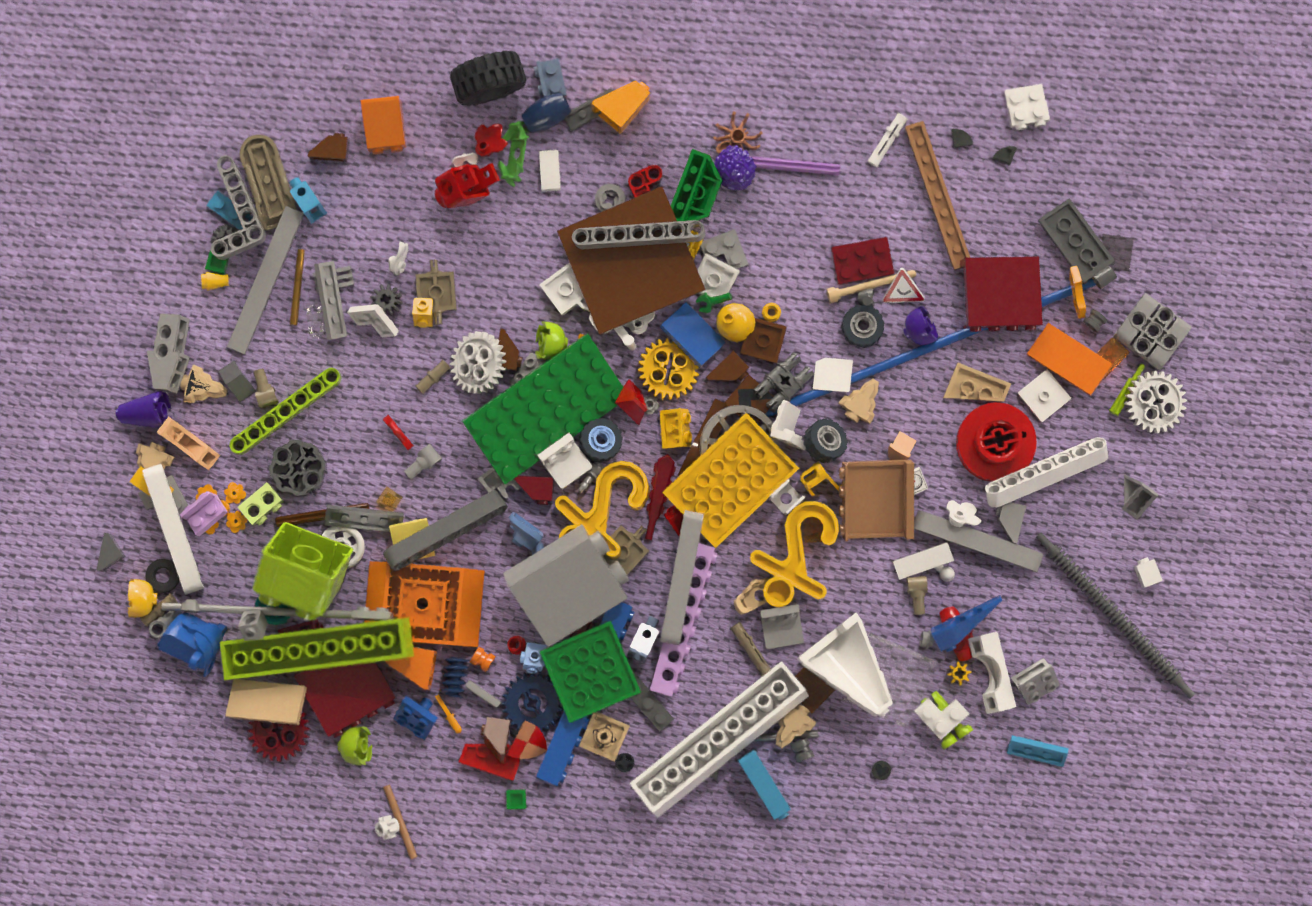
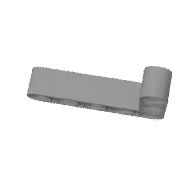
M227 155L221 156L217 160V167L243 229L212 243L211 252L220 260H225L256 247L266 239V233L237 164ZM228 161L231 162V167L224 170L223 164ZM238 179V185L230 187L231 180ZM240 196L246 197V201L243 204H237V199ZM249 213H252L253 219L249 222H245V216ZM260 231L261 234L259 238L252 239V233ZM237 238H242V245L235 247L234 241ZM225 246L224 253L217 254V248Z

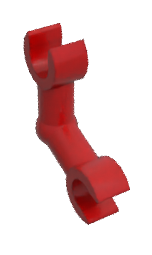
M389 414L383 418V421L392 430L393 434L407 450H410L414 445L402 432L401 428L397 426Z

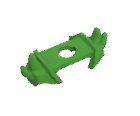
M524 121L510 123L508 131L502 138L506 141L511 140L508 165L505 166L499 161L498 167L501 172V179H504L512 187H515L514 181L520 182L522 180L518 175L524 172L523 162L527 138H529L526 135L529 133L528 129L522 127L525 124ZM517 149H520V156L516 160L514 153Z

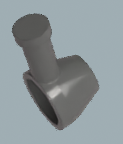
M874 288L858 292L859 305L864 304L874 307Z

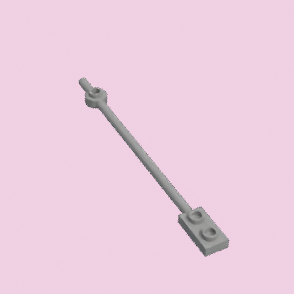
M186 599V603H162V610L243 614L244 611L262 609L264 615L298 616L294 608L198 604V600ZM357 607V610L351 611L326 610L322 616L318 617L384 621L392 620L393 614L388 612L387 608H376V611H369L367 607Z

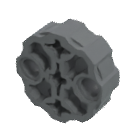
M291 440L287 444L278 447L273 453L269 466V473L276 487L284 493L297 497L307 496L309 493L318 490L324 483L327 471V462L324 460L320 449L312 443L300 440ZM305 448L309 450L314 449L313 454L316 456V458L311 456L307 458L308 454L306 453ZM285 451L288 453V458L286 461L281 462L279 454ZM310 462H317V464H311V465L306 469V467L308 466V464H309ZM296 464H297V465L302 464V465H301V469H302L301 472L297 471V472L295 473L296 469L294 468V466H295ZM312 475L318 477V482L315 485L309 484V478ZM299 476H301V477L299 478V480L297 481L298 487L296 488V483H295V481H296V479H297ZM281 478L285 480L290 479L289 484L290 486H292V488H289L287 486L283 488L284 484L281 481Z

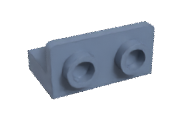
M559 58L540 62V60L536 61L537 66L534 67L536 78L540 77L541 85H538L540 96L545 97L556 93H562L564 96H567Z

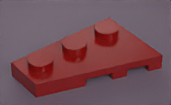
M465 744L459 759L460 764L513 782L521 759L505 755L504 763H500L485 744ZM507 744L506 753L511 744Z

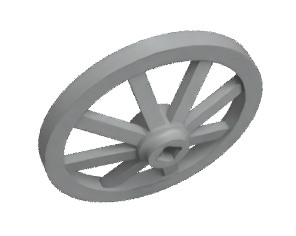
M745 405L726 407L715 413L706 423L700 437V456L708 449V444H713L717 440L709 438L718 422L725 432L730 428L724 417L730 414L742 412L741 417L745 413L756 416L763 422L760 425L762 430L767 429L769 435H771L773 423L763 412ZM770 436V438L779 446V441Z

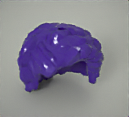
M729 145L719 153L714 162L722 179L721 185L725 188L741 191L752 184L757 165L753 162V158L749 157L747 150L743 151L738 145Z

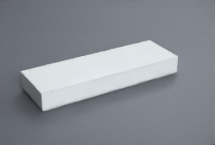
M946 542L894 560L893 564L900 580L952 562L954 558L949 544Z

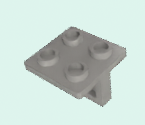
M1044 658L1011 678L1027 705L1037 702L1041 697L1053 692L1060 686L1053 666L1048 664Z

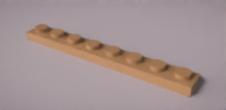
M924 121L905 126V131L952 268L957 270L960 269V260L969 258L970 255Z

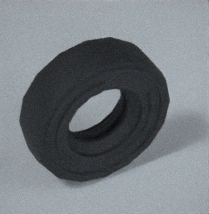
M164 558L157 559L147 567L146 581L151 584L154 591L159 593L170 592L179 584L180 579L173 561ZM161 568L167 569L170 573V579L166 583H160L156 579V572Z

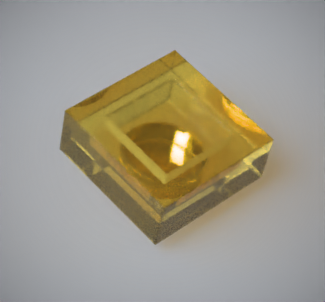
M386 486L376 503L393 512L403 497Z

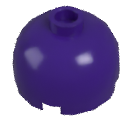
M920 306L908 314L905 319L906 328L903 329L906 338H911L918 345H928L938 340L937 329L934 322L931 323L928 316H926L929 312L924 306Z

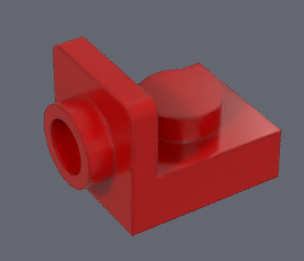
M673 505L667 509L664 516L680 537L684 515Z

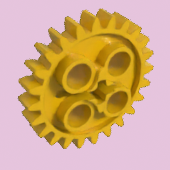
M666 338L665 343H662L658 339L657 346L652 342V349L645 348L647 355L641 354L640 356L644 361L638 362V365L642 366V368H639L637 372L643 373L639 380H645L642 386H649L648 393L652 390L655 391L654 397L661 394V400H663L665 395H668V399L671 400L672 396L675 395L679 399L680 392L685 396L687 394L686 389L690 391L693 389L690 384L697 383L693 377H699V373L695 372L699 367L694 365V362L673 341L669 343V339ZM670 353H673V359L670 367L672 370L669 373L667 385H664V380L667 372L666 367L669 362V355ZM663 354L666 357V361H658L656 355ZM678 357L683 358L685 364L678 366L675 363V359ZM659 372L662 375V379L655 380L652 374ZM677 376L680 378L681 383L674 384L671 378Z

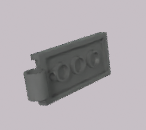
M1070 198L1038 219L1039 224L1071 267H1078L1084 285L1092 278L1097 287L1102 289L1117 279L1115 272L1110 267V265L1113 266L1116 263L1114 258Z

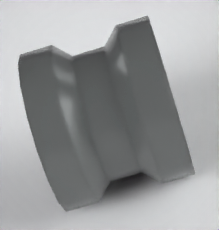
M1092 309L1090 316L1083 320V323L1096 333L1100 331V326L1107 322V319L1095 309Z

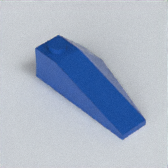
M1001 595L930 628L939 649L946 652L955 649L956 644L967 636L1003 601Z

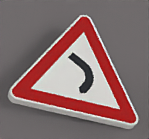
M900 268L883 297V302L885 303L923 302L925 300V297L904 268Z

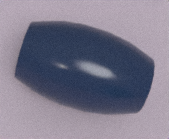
M556 93L534 102L522 113V118L529 131L536 133L556 126L572 110L564 95Z

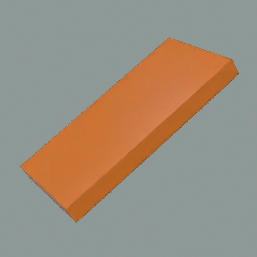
M1050 323L1046 325L1027 352L1029 357L1089 396H1092L1113 365Z

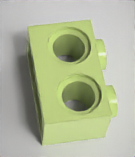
M265 483L240 504L238 509L252 525H261L268 519L266 516L271 511L275 513L282 507L281 503L284 500L269 483ZM268 494H272L274 501L272 504L267 505L265 497ZM257 506L259 514L256 517H252L250 510L252 507Z

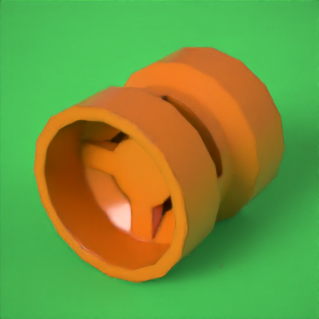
M479 646L470 663L474 666L480 665L481 670L487 672L496 656L492 653L486 654L485 650Z

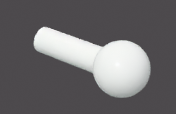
M943 565L935 567L943 581L950 582L954 579L955 572L951 567H944Z

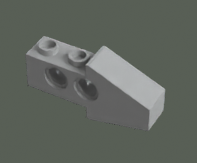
M160 314L157 323L156 339L154 341V351L147 350L153 389L175 394L178 392L190 358L184 354L190 319L179 314Z

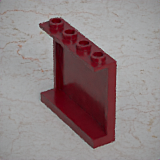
M1039 256L969 257L960 260V268H964L967 322L963 329H970V332H979L981 328H988L990 332L1000 331V328H1007V331H1017L1018 328H1025V331L1037 330L1036 327L1043 325Z
M376 661L304 670L294 676L300 686L307 688L305 697L328 737L333 735L336 738L342 735L344 728L348 726L352 728L361 724L360 719L365 716L368 719L378 714L377 709L383 706L387 709L394 705V700L397 699Z

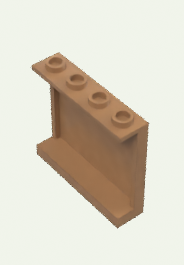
M912 460L842 462V467H839V478L842 479V486H839V497L842 498V505H839V516L842 517V524H839L840 536L845 541L852 538L881 537L914 539V462Z

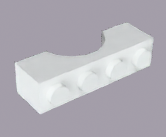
M998 632L969 638L972 657L982 661L989 673V686L982 695L986 713L990 714L1016 707Z

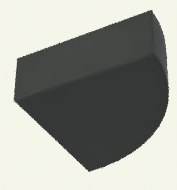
M957 128L951 129L954 148L973 145V140L967 132Z
M1007 146L1001 148L992 159L1011 165L1017 147Z

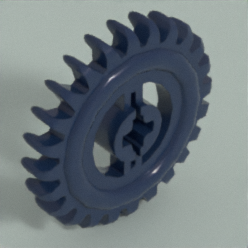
M524 672L523 679L516 676L517 683L510 681L512 688L505 687V690L509 693L502 695V697L507 699V701L501 703V705L507 706L502 712L509 713L505 720L512 719L510 726L518 724L517 731L524 720L536 725L543 732L542 727H545L548 731L550 730L549 723L554 726L556 725L553 720L554 718L561 719L557 712H563L564 710L559 707L561 701L555 687H553V682H548L549 675L542 679L541 672H539L537 677L532 673L528 677ZM529 689H537L545 695L547 707L543 713L540 709L541 699L539 696L531 694ZM522 693L525 696V709L534 712L537 717H528L521 712L519 698ZM529 697L533 700L537 699L536 709L532 706L528 707Z

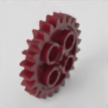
M301 713L299 725L271 722V726L266 729L263 725L264 721L249 722L248 724L252 725L253 728L247 730V732L253 733V736L248 739L255 741L251 746L254 748L259 747L256 753L260 754L263 752L262 757L267 758L269 756L271 761H274L275 757L279 762L282 761V757L288 761L289 754L296 757L295 751L302 752L300 746H307L304 738H310V736L306 735V732L311 730V728L306 727L310 720L303 719L307 713ZM278 726L283 728L280 734L275 731L278 729ZM293 731L295 734V738L293 741L289 742L287 739V735L289 732ZM272 737L276 738V745L274 747L269 745V740Z

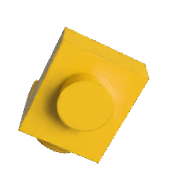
M414 298L412 312L414 326L421 328L433 327V299Z

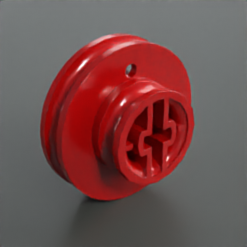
M987 403L974 409L961 423L956 437L957 454L963 466L973 476L987 482L995 481L1028 467L1036 452L1037 439L1031 421L1021 410L1006 403ZM997 426H1001V427L1006 428L1008 431H1005V432H1004L1003 428H996V427H997ZM990 429L991 432L985 437L986 432ZM1021 432H1025V433H1026V437H1025V438H1022V433H1021ZM995 435H997V439L1012 436V440L1004 441L1000 448H998L997 444L989 446L984 444L992 441ZM1008 446H1011V448L1008 450V452H1006V453L1003 452L1004 450H1006V449L1008 448Z

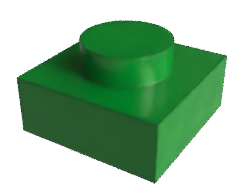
M210 251L205 269L225 275L229 258L220 260Z
M526 789L506 790L507 810L527 809Z

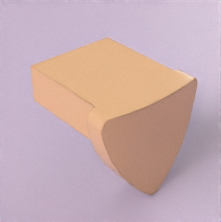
M899 432L893 444L891 443L888 448L889 460H908L916 440Z

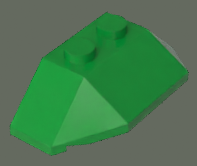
M694 149L691 150L671 203V208L677 222L700 221L709 217L722 184V179L711 156Z

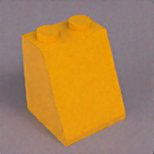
M635 80L595 99L591 103V110L594 113L601 111V114L598 116L621 134L650 100L649 87L643 82L638 83Z

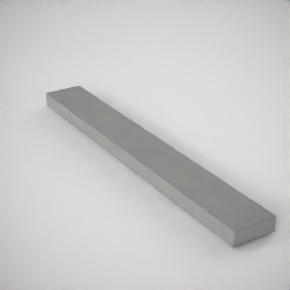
M285 206L227 347L246 354L304 213Z

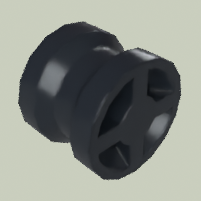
M621 753L617 756L615 765L619 771L629 772L634 767V758L629 753Z

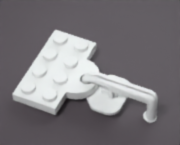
M570 262L539 284L562 316L577 305L583 310L590 312ZM590 313L589 320H590V322L592 323V325L595 327V329L597 330L596 325H595V323H594V321H593V318H592V316H591V313ZM621 325L614 328L624 345L631 351L635 350L634 338L627 333L624 327Z

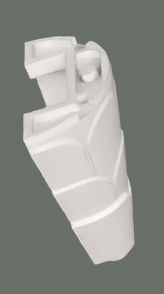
M857 613L797 658L804 667L825 680L828 685L846 695L848 700L874 717L879 715L881 718L890 711L888 707L893 703L883 672L879 669L864 625Z

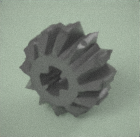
M387 284L386 290L383 285H380V292L377 289L373 290L377 296H370V299L375 301L371 305L378 304L385 314L388 311L390 316H393V308L397 312L400 311L396 304H403L401 300H397L402 297V294L397 293V287L391 290L390 284ZM384 296L391 298L389 300L390 303L387 305L382 302Z

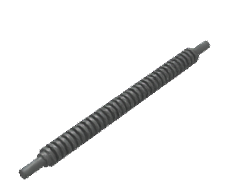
M1042 532L1039 533L1036 538L1048 550L1049 557L1051 559L1055 557L1053 562L1055 563L1058 560L1059 562L1056 565L1062 564L1060 569L1065 568L1063 572H1069L1067 574L1068 577L1072 575L1071 581L1076 579L1074 581L1075 585L1080 583L1077 586L1078 588L1083 586L1081 591L1084 592L1086 590L1084 594L1086 596L1090 594L1088 596L1089 599L1093 597L1092 603L1097 601L1095 603L1096 607L1101 605L1098 609H1104L1102 613L1105 614L1107 612L1105 615L1107 618L1111 616L1109 620L1110 622L1114 620L1112 624H1117V629L1122 627L1119 631L1121 633L1125 631L1123 633L1124 636L1128 634L1126 638L1128 640L1131 639L1130 643H1134V647L1139 645L1137 650L1140 651L1142 649L1140 652L1142 655L1146 653L1144 657L1148 658L1147 660L1151 662L1152 666L1157 664L1154 668H1160L1158 672H1163L1161 675L1163 677L1166 676L1165 679L1169 680L1170 684L1177 685L1189 699L1192 698L1195 693L1182 680L1181 673H1177L1178 669L1172 670L1175 666L1173 664L1169 666L1171 662L1167 661L1166 657L1163 658L1164 655L1162 653L1158 655L1160 651H1155L1157 647H1152L1153 643H1149V639L1145 640V635L1141 637L1143 634L1141 631L1137 633L1139 629L1138 627L1134 629L1136 625H1131V620L1126 622L1129 618L1127 616L1123 618L1125 614L1122 613L1120 615L1122 612L1120 609L1116 611L1118 606H1114V602L1109 604L1111 599L1108 598L1106 600L1108 596L1106 594L1102 596L1104 594L1103 591L1099 593L1101 589L1099 587L1096 588V583L1091 585L1094 582L1093 580L1088 582L1090 577L1087 576L1085 578L1087 574L1085 572L1081 574L1083 570L1080 569L1078 571V565L1074 567L1075 561L1070 563L1073 560L1072 558L1067 560L1069 555L1066 554L1064 556L1066 552L1064 550L1060 552L1062 550L1061 547L1054 546Z

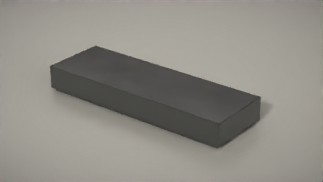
M612 88L572 109L571 113L564 119L571 132L599 117L598 115L601 114V111L594 113L591 110V103L595 99L612 92Z

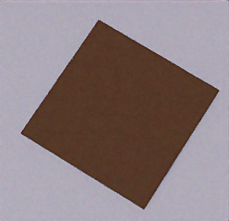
M663 186L557 230L599 335L706 290L686 242L579 249L572 240L573 232L579 228L677 222ZM677 228L672 232V235L679 236L682 232ZM656 230L653 236L658 238L662 236L663 231ZM637 231L634 238H642L644 232ZM622 232L617 233L615 239L621 240L625 234ZM605 234L597 235L596 240L603 241ZM580 235L577 238V242L582 243L586 240L585 235Z

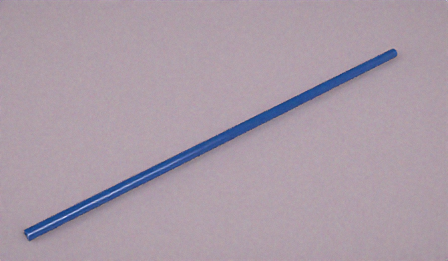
M1092 278L1088 280L1087 284L1084 285L1082 283V290L1096 286ZM1071 285L1041 297L1042 307L1073 295ZM981 328V331L979 332L987 330L988 328ZM961 329L941 337L931 344L919 346L852 373L850 385L979 332ZM813 389L791 398L790 403L794 406H799L833 391ZM769 409L765 415L768 418L777 414V410L773 413Z

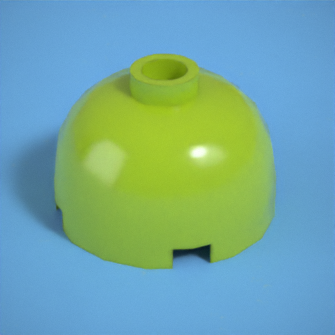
M542 321L543 326L539 325L536 332L539 352L535 351V355L538 359L549 360L567 348L568 338L565 337V333L559 325Z
M357 726L346 730L338 742V751L349 764L366 765L365 762H370L372 744L368 747V735H371L367 727Z

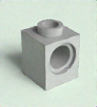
M262 609L243 612L239 629L245 641L263 639L268 623Z

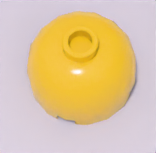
M727 304L717 314L716 327L721 336L732 342L744 341L754 330L755 317L750 309L742 304Z
M130 579L128 617H144L152 611L153 605H157V593L153 592V587L145 580Z

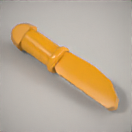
M439 694L436 695L437 702L447 716L445 719L456 734L461 733L462 729L454 714L449 712Z

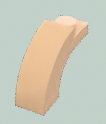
M170 417L166 419L157 431L207 470H210L220 457V454Z

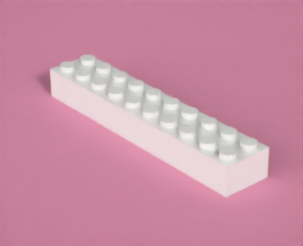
M781 661L634 779L630 785L658 818L809 697V695Z

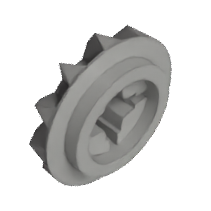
M614 184L603 185L595 195L596 206L601 212L614 207L610 202L604 203L607 200L606 192L611 197L616 196L613 200L615 206L625 202L623 190Z

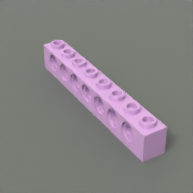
M698 543L695 561L703 559L706 562V566L700 570L694 565L692 578H699L701 584L698 588L690 586L689 595L695 598V604L686 608L685 614L689 616L690 622L687 625H683L682 634L685 639L680 645L663 642L650 687L651 691L671 697L673 693L677 694L680 684L676 682L678 674H683L685 667L682 660L684 656L688 657L690 645H687L688 639L694 636L696 627L693 626L694 619H699L701 608H698L699 601H704L707 591L703 589L704 584L710 581L712 571H709L711 563H715L717 557L714 547ZM676 651L679 654L677 662H670L668 660L669 652ZM667 669L671 670L674 674L673 679L670 681H666L662 677V673Z

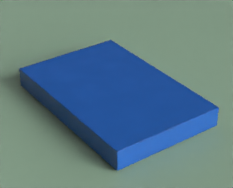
M687 302L660 325V328L699 368L726 344Z

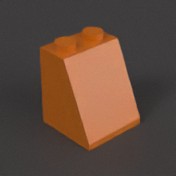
M399 96L361 100L368 151L372 152V154L384 153L383 150L391 149V152L403 151L402 148H407L403 108Z
M413 647L414 656L385 660V663L423 689L431 690L438 651Z

